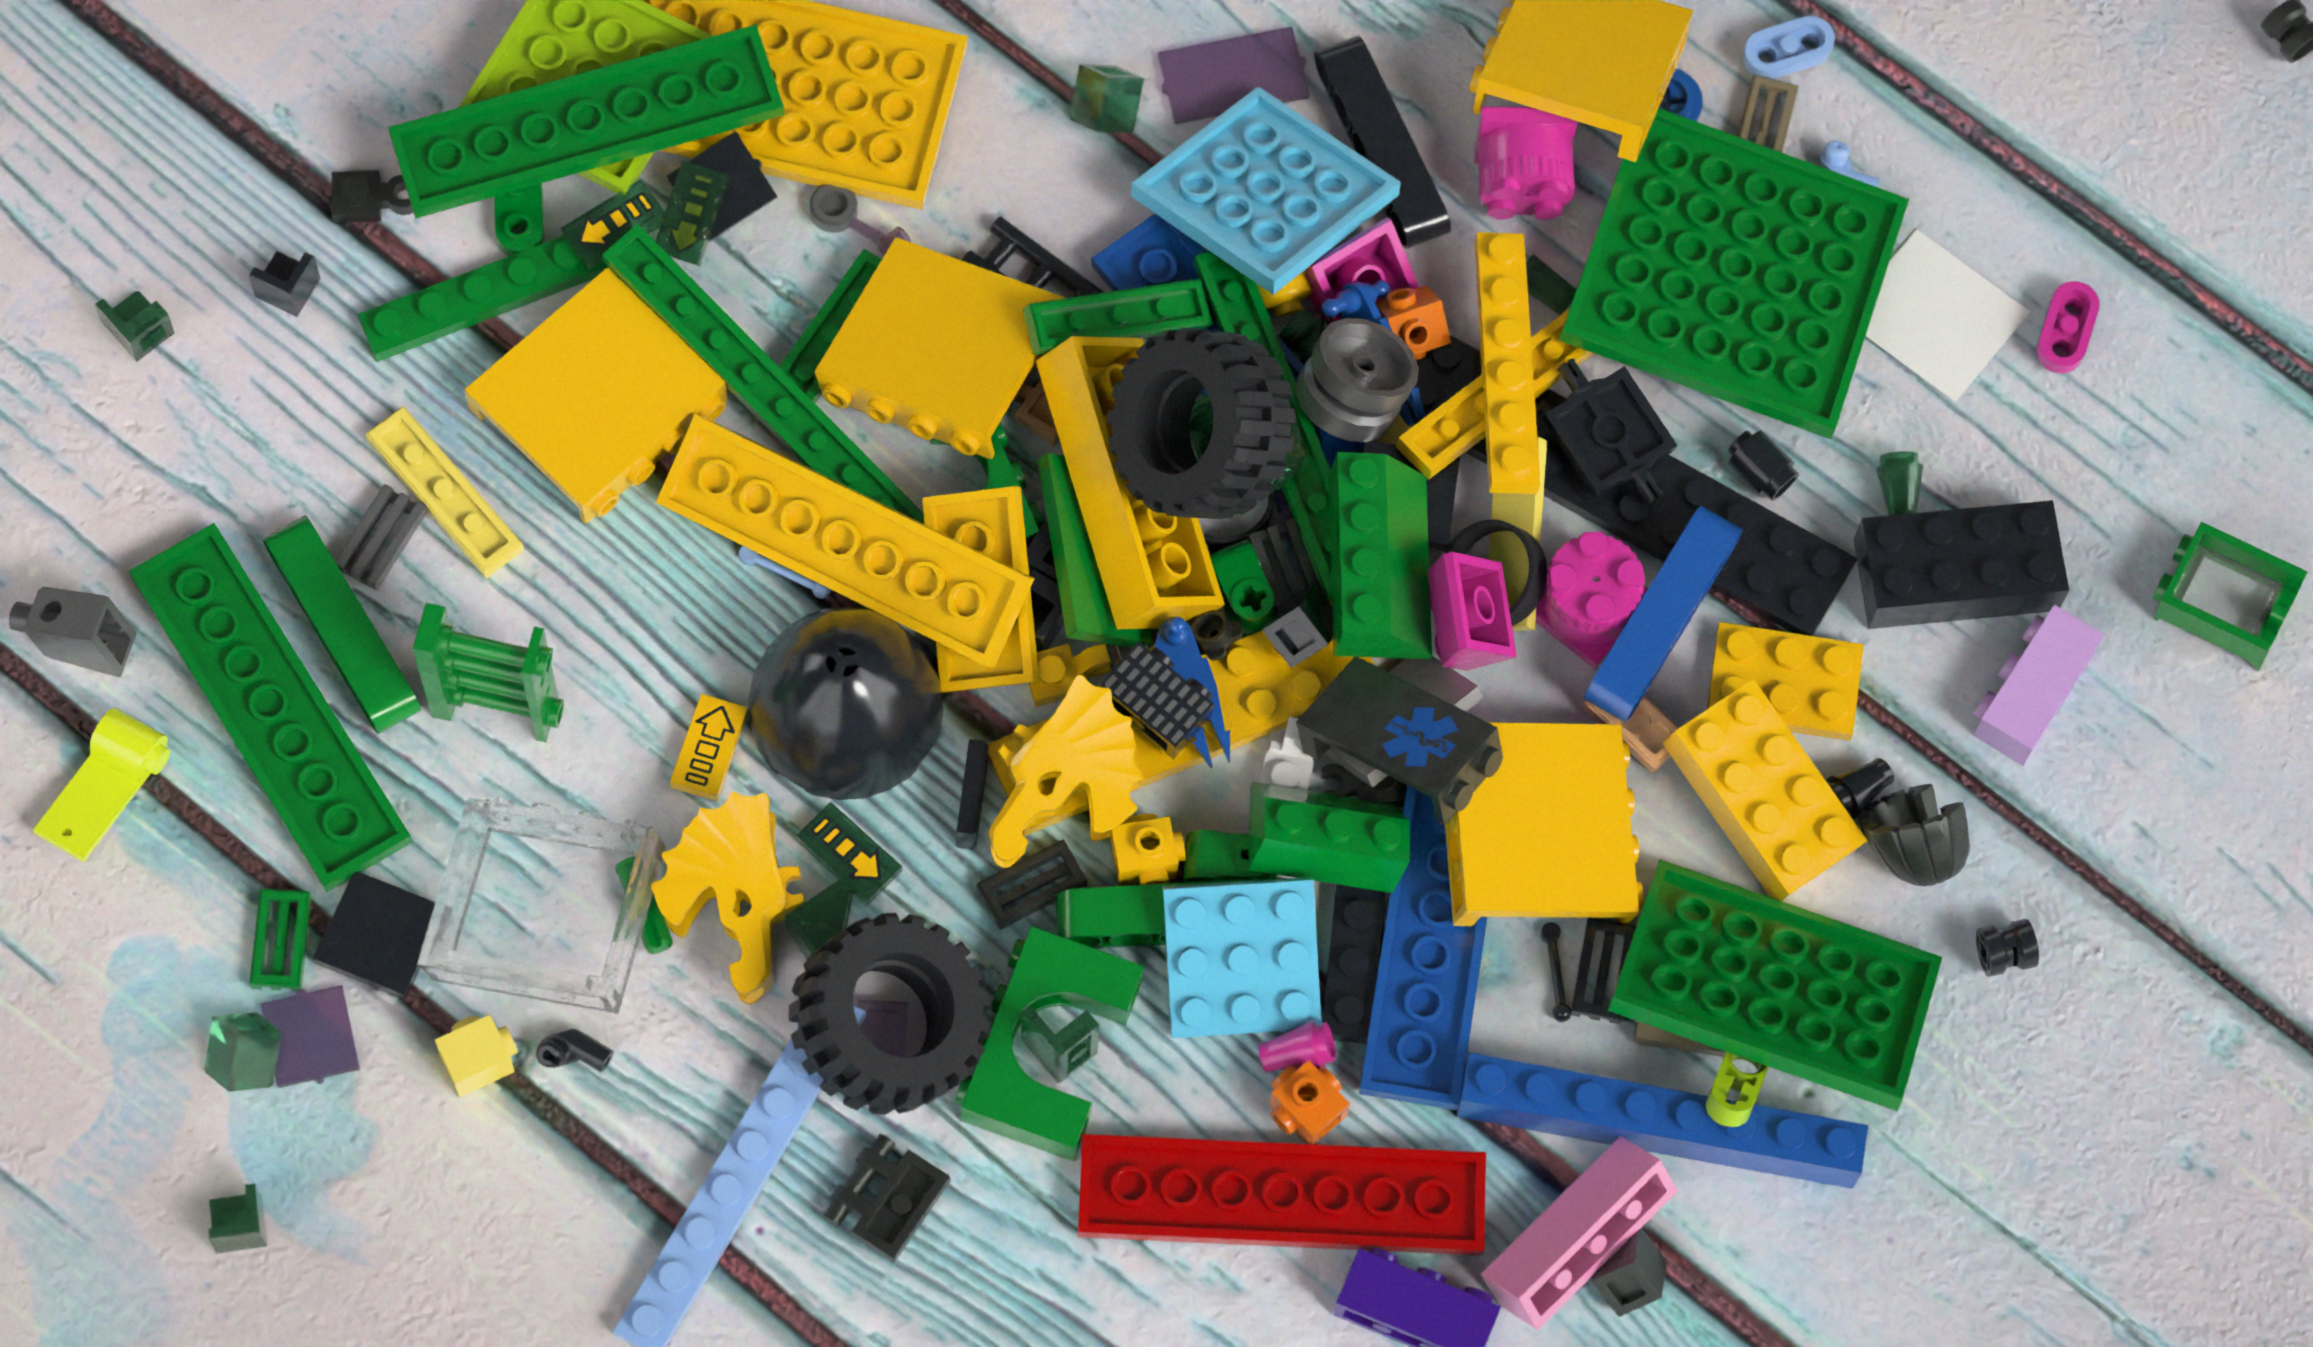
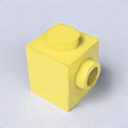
M490 1014L481 1019L479 1016L467 1017L453 1025L451 1028L452 1032L435 1039L439 1055L459 1097L515 1072L510 1057L518 1053L515 1043L506 1025L497 1029Z

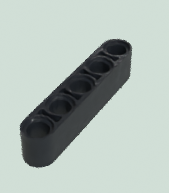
M1357 35L1315 51L1314 62L1318 75L1355 152L1400 181L1399 195L1383 209L1387 218L1392 220L1403 248L1409 249L1450 233L1451 223L1446 207L1363 39Z

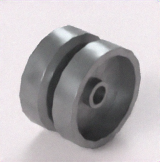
M1344 318L1330 323L1320 335L1313 348L1312 356L1307 360L1297 378L1295 394L1303 412L1315 425L1328 434L1347 441L1370 442L1383 437L1392 427L1401 411V405L1407 400L1417 383L1419 367L1412 350L1401 337L1385 326L1366 319Z

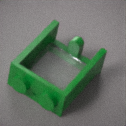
M2201 522L2193 537L2187 534L2183 535L2172 560L2180 563L2173 576L2164 573L2154 592L2152 599L2159 602V606L2153 619L2166 621L2246 659L2259 672L2308 571Z

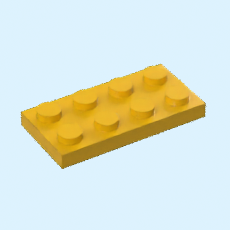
M1012 486L922 497L925 525L1029 575L1021 487ZM1031 588L994 668L986 667L936 642L941 692L948 693L1039 682Z

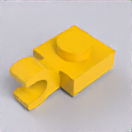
M1069 643L1037 652L1039 682L1029 683L1035 707L1063 700L1075 677L1079 674L1087 679L1112 672L1106 645L1092 646L1076 656H1072Z

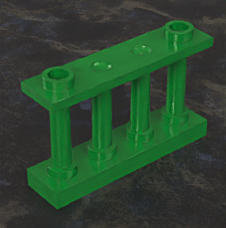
M426 602L412 649L431 716L451 721L455 706L462 707L464 703L531 717L536 740L546 743L550 727H559L564 709V700L558 697L551 664L553 648L547 646L544 628L534 626L529 646L523 647L455 632V626L450 625L446 607Z

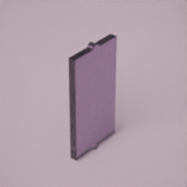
M1292 27L1158 52V60L1164 80L1161 91L1168 96L1174 124L1220 116L1258 86L1284 104L1310 98L1303 70L1306 59L1299 55Z

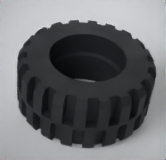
M1181 328L1180 330H1168L1160 333L1155 340H1148L1136 351L1138 358H1130L1121 371L1124 378L1122 382L1115 384L1111 396L1115 398L1114 409L1108 411V424L1112 425L1113 437H1109L1108 440L1111 453L1116 454L1118 461L1114 463L1121 479L1129 480L1126 487L1137 500H1142L1147 508L1156 513H1165L1167 516L1220 520L1232 518L1236 514L1243 515L1258 504L1256 500L1263 501L1275 488L1272 482L1274 479L1282 477L1288 465L1284 462L1286 453H1291L1295 438L1290 437L1291 424H1296L1295 410L1289 406L1288 399L1293 397L1289 383L1280 378L1284 372L1274 357H1268L1269 353L1265 347L1257 341L1248 340L1245 335L1193 328ZM1205 387L1213 408V430L1209 445L1198 461L1191 446L1189 425L1194 403Z
M881 913L873 920L868 917L858 920L846 929L841 930L823 943L821 948L812 953L803 964L805 972L795 979L792 993L798 996V999L789 1005V1021L798 1022V1030L791 1034L794 1049H804L808 1059L801 1064L809 1076L814 1072L821 1076L824 1081L819 1087L830 1097L837 1092L845 1095L843 1105L858 1110L867 1104L871 1114L886 1115L894 1109L901 1114L913 1111L923 1104L927 1105L959 1085L969 1075V1068L980 1061L985 1051L983 1045L979 1043L990 1036L992 1022L989 1019L983 1018V1013L991 1009L992 1005L990 993L981 992L979 983L986 979L980 965L972 968L965 958L971 952L962 941L954 946L947 940L950 931L939 924L934 925L930 929L925 928V919L923 917L909 914L899 921V916L896 913ZM876 971L893 975L905 982L918 996L925 1012L927 1029L923 1047L916 1055L912 1057L891 1055L876 1047L862 1032L855 1016L853 998L856 983L863 974Z

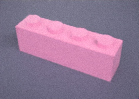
M1620 1136L1481 1273V1276L1501 1307L1538 1330L1678 1191L1660 1159Z

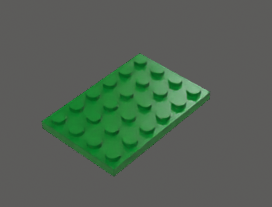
M1659 859L1608 1011L1898 1112L1904 1097L1942 957Z

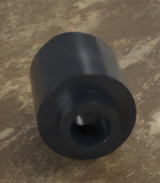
M1748 430L1743 432L1728 448V452L1732 455L1728 465L1759 496L1766 495L1771 501L1778 499L1799 476V473L1793 468L1794 461L1762 430L1757 431L1753 435Z

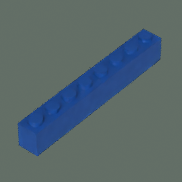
M1469 1053L1460 1104L1456 1116L1612 1145L1622 1136L1647 1152L1851 1189L1854 1188L1862 1174L1869 1126L1754 1104L1750 1117L1745 1124L1738 1127H1727L1715 1122L1708 1115L1706 1110L1708 1096L1475 1053ZM1726 1099L1725 1101L1732 1105H1735L1736 1101Z

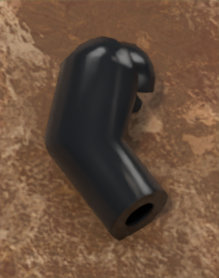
M569 1029L544 1038L536 1049L538 1062L547 1068H557L581 1060L599 1072H603L614 1055L612 1049L577 1029Z

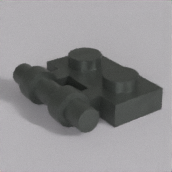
M879 1134L870 1148L864 1147L855 1159L858 1165L845 1184H838L830 1195L832 1202L822 1217L831 1225L839 1227L848 1213L855 1214L860 1219L851 1231L852 1237L894 1264L950 1183V1176L909 1149L900 1162L895 1165L886 1158L896 1144L887 1136ZM874 1176L880 1177L886 1182L873 1201L870 1202L862 1197L861 1194Z

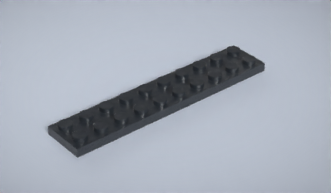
M1450 335V344L1427 351L1425 357L1417 360L1419 370L1415 388H1419L1425 417L1482 375L1481 352ZM1548 389L1535 399L1537 437L1547 441L1544 480L1545 497L1663 562L1667 559L1696 510L1702 505L1743 528L1739 541L1711 588L1791 633L1814 636L1853 570L1858 558L1669 454L1655 462L1648 471L1664 493L1661 498L1653 501L1650 505L1645 504L1646 502L1632 482L1617 485L1599 497L1594 498L1542 420L1545 413L1565 402L1567 398ZM1406 400L1410 414L1415 422L1413 424L1415 425L1423 418L1418 419L1409 402ZM1486 437L1465 452L1487 464Z

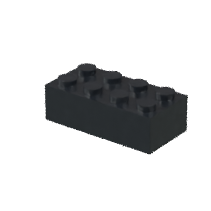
M2053 500L1862 518L1853 539L1856 558H1858L1857 565L1868 629L2050 612L2054 604L2061 608L2069 592Z

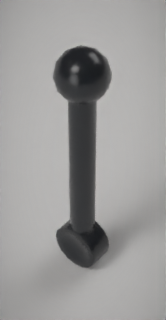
M1548 922L1541 929V938L1548 945L1556 1001L1552 1014L1555 1020L1563 1023L1571 1018L1572 1010L1565 1002L1557 945L1561 929L1558 924Z

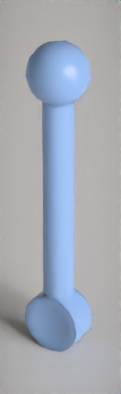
M744 546L739 550L740 560L745 565L759 564L811 589L813 594L820 599L827 598L831 593V589Z

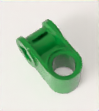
M1243 539L1211 552L1209 555L1225 603L1223 609L1230 622L1239 621L1244 630L1242 636L1247 637L1263 629L1273 613L1275 597L1262 571L1260 561L1252 544L1248 539Z
M1194 830L1186 834V861H1184L1183 883L1277 878L1276 874L1248 870L1249 834L1223 833L1216 830Z

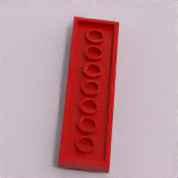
M1082 1134L1078 1237L1358 1250L1360 1248L1368 1251L1371 1248H1378L1390 1252L1483 1256L1485 1247L1486 1152Z

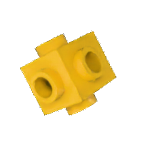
M1156 814L1137 815L1130 818L1128 823L1120 824L1110 832V845L1118 886L1169 884V880L1177 879L1178 862L1186 861L1182 832L1172 831L1170 816L1158 818Z

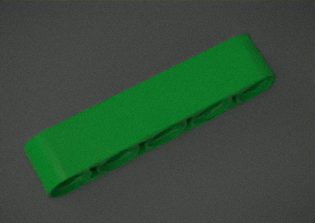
M304 515L263 537V543L275 566L374 731L380 734L420 712L421 707L408 682L308 517Z
M1288 878L1065 890L1056 895L1058 936L1095 949L1165 945L1162 887Z

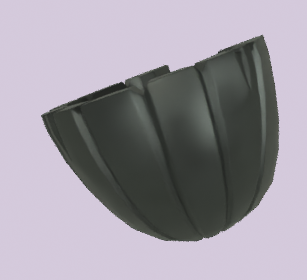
M1932 784L1909 787L1908 792L1902 789L1891 793L1890 796H1883L1881 801L1875 800L1867 805L1858 816L1861 831L1878 859L1898 879L1912 885L1933 886L1949 880L1962 870L1970 852L1968 823L1963 802L1944 805L1940 808L1941 815H1938L1935 791Z

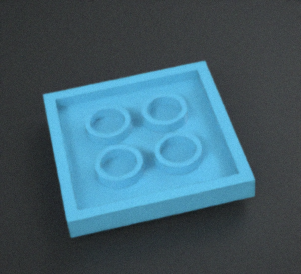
M1312 877L1162 887L1170 1032L1172 1038L1289 1031L1312 1020L1316 1024H1321L1314 880Z

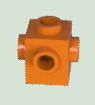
M1427 285L1415 289H1397L1389 293L1386 299L1375 302L1382 318L1386 317L1393 333L1402 338L1414 353L1416 360L1425 357L1427 351L1451 343L1442 300Z
M1309 1060L1298 1070L1293 1065L1289 1066L1271 1084L1275 1089L1271 1092L1269 1104L1273 1109L1270 1112L1271 1118L1284 1133L1291 1135L1294 1132L1305 1144H1317L1347 1117L1350 1103L1340 1093L1342 1090L1341 1084L1327 1068L1321 1067L1318 1070Z

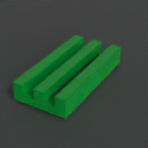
M260 889L249 982L251 989L262 990V987H270L271 990L282 991V988H290L291 991L302 992L312 899L310 891ZM271 901H280L272 975H265L263 972ZM291 902H298L290 976H284Z

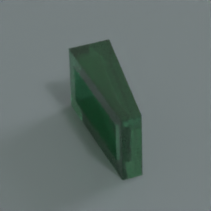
M1532 254L1526 261L1528 293L1558 315H1561L1571 305L1576 288Z

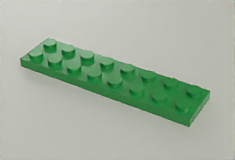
M752 25L390 126L388 131L415 219L785 114L784 105L757 25Z
M215 523L129 570V574L326 893L351 879L356 871L361 873L413 843L411 835Z

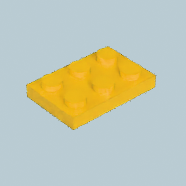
M1719 622L1716 630L1707 709L1751 679H1754L1791 732L1851 741L1854 732L1864 644Z

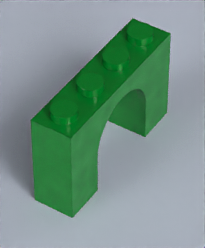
M1031 926L1026 941L1017 939L1008 962V967L1014 969L1008 986L999 984L992 1001V1008L990 1009V1012L997 1014L990 1030V1036L979 1043L983 1045L985 1051L976 1066L973 1076L968 1075L960 1083L955 1102L961 1104L962 1122L1074 1162L1082 1142V1134H1085L1091 1118L1092 1102L1050 1088L1030 1078L1022 1070L1015 1058L1012 1048L1015 1035L1030 1016L1040 1010L1054 1006L1074 1007L1126 1026L1143 982L1144 966Z

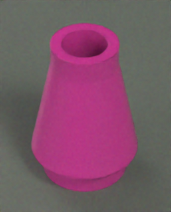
M1313 1020L1270 1041L1259 1043L1258 1047L1260 1061L1265 1072L1285 1070L1291 1065L1298 1070L1308 1060L1319 1070L1321 1067H1325L1327 1063L1336 1061V1048L1329 1025L1327 1023L1316 1024Z

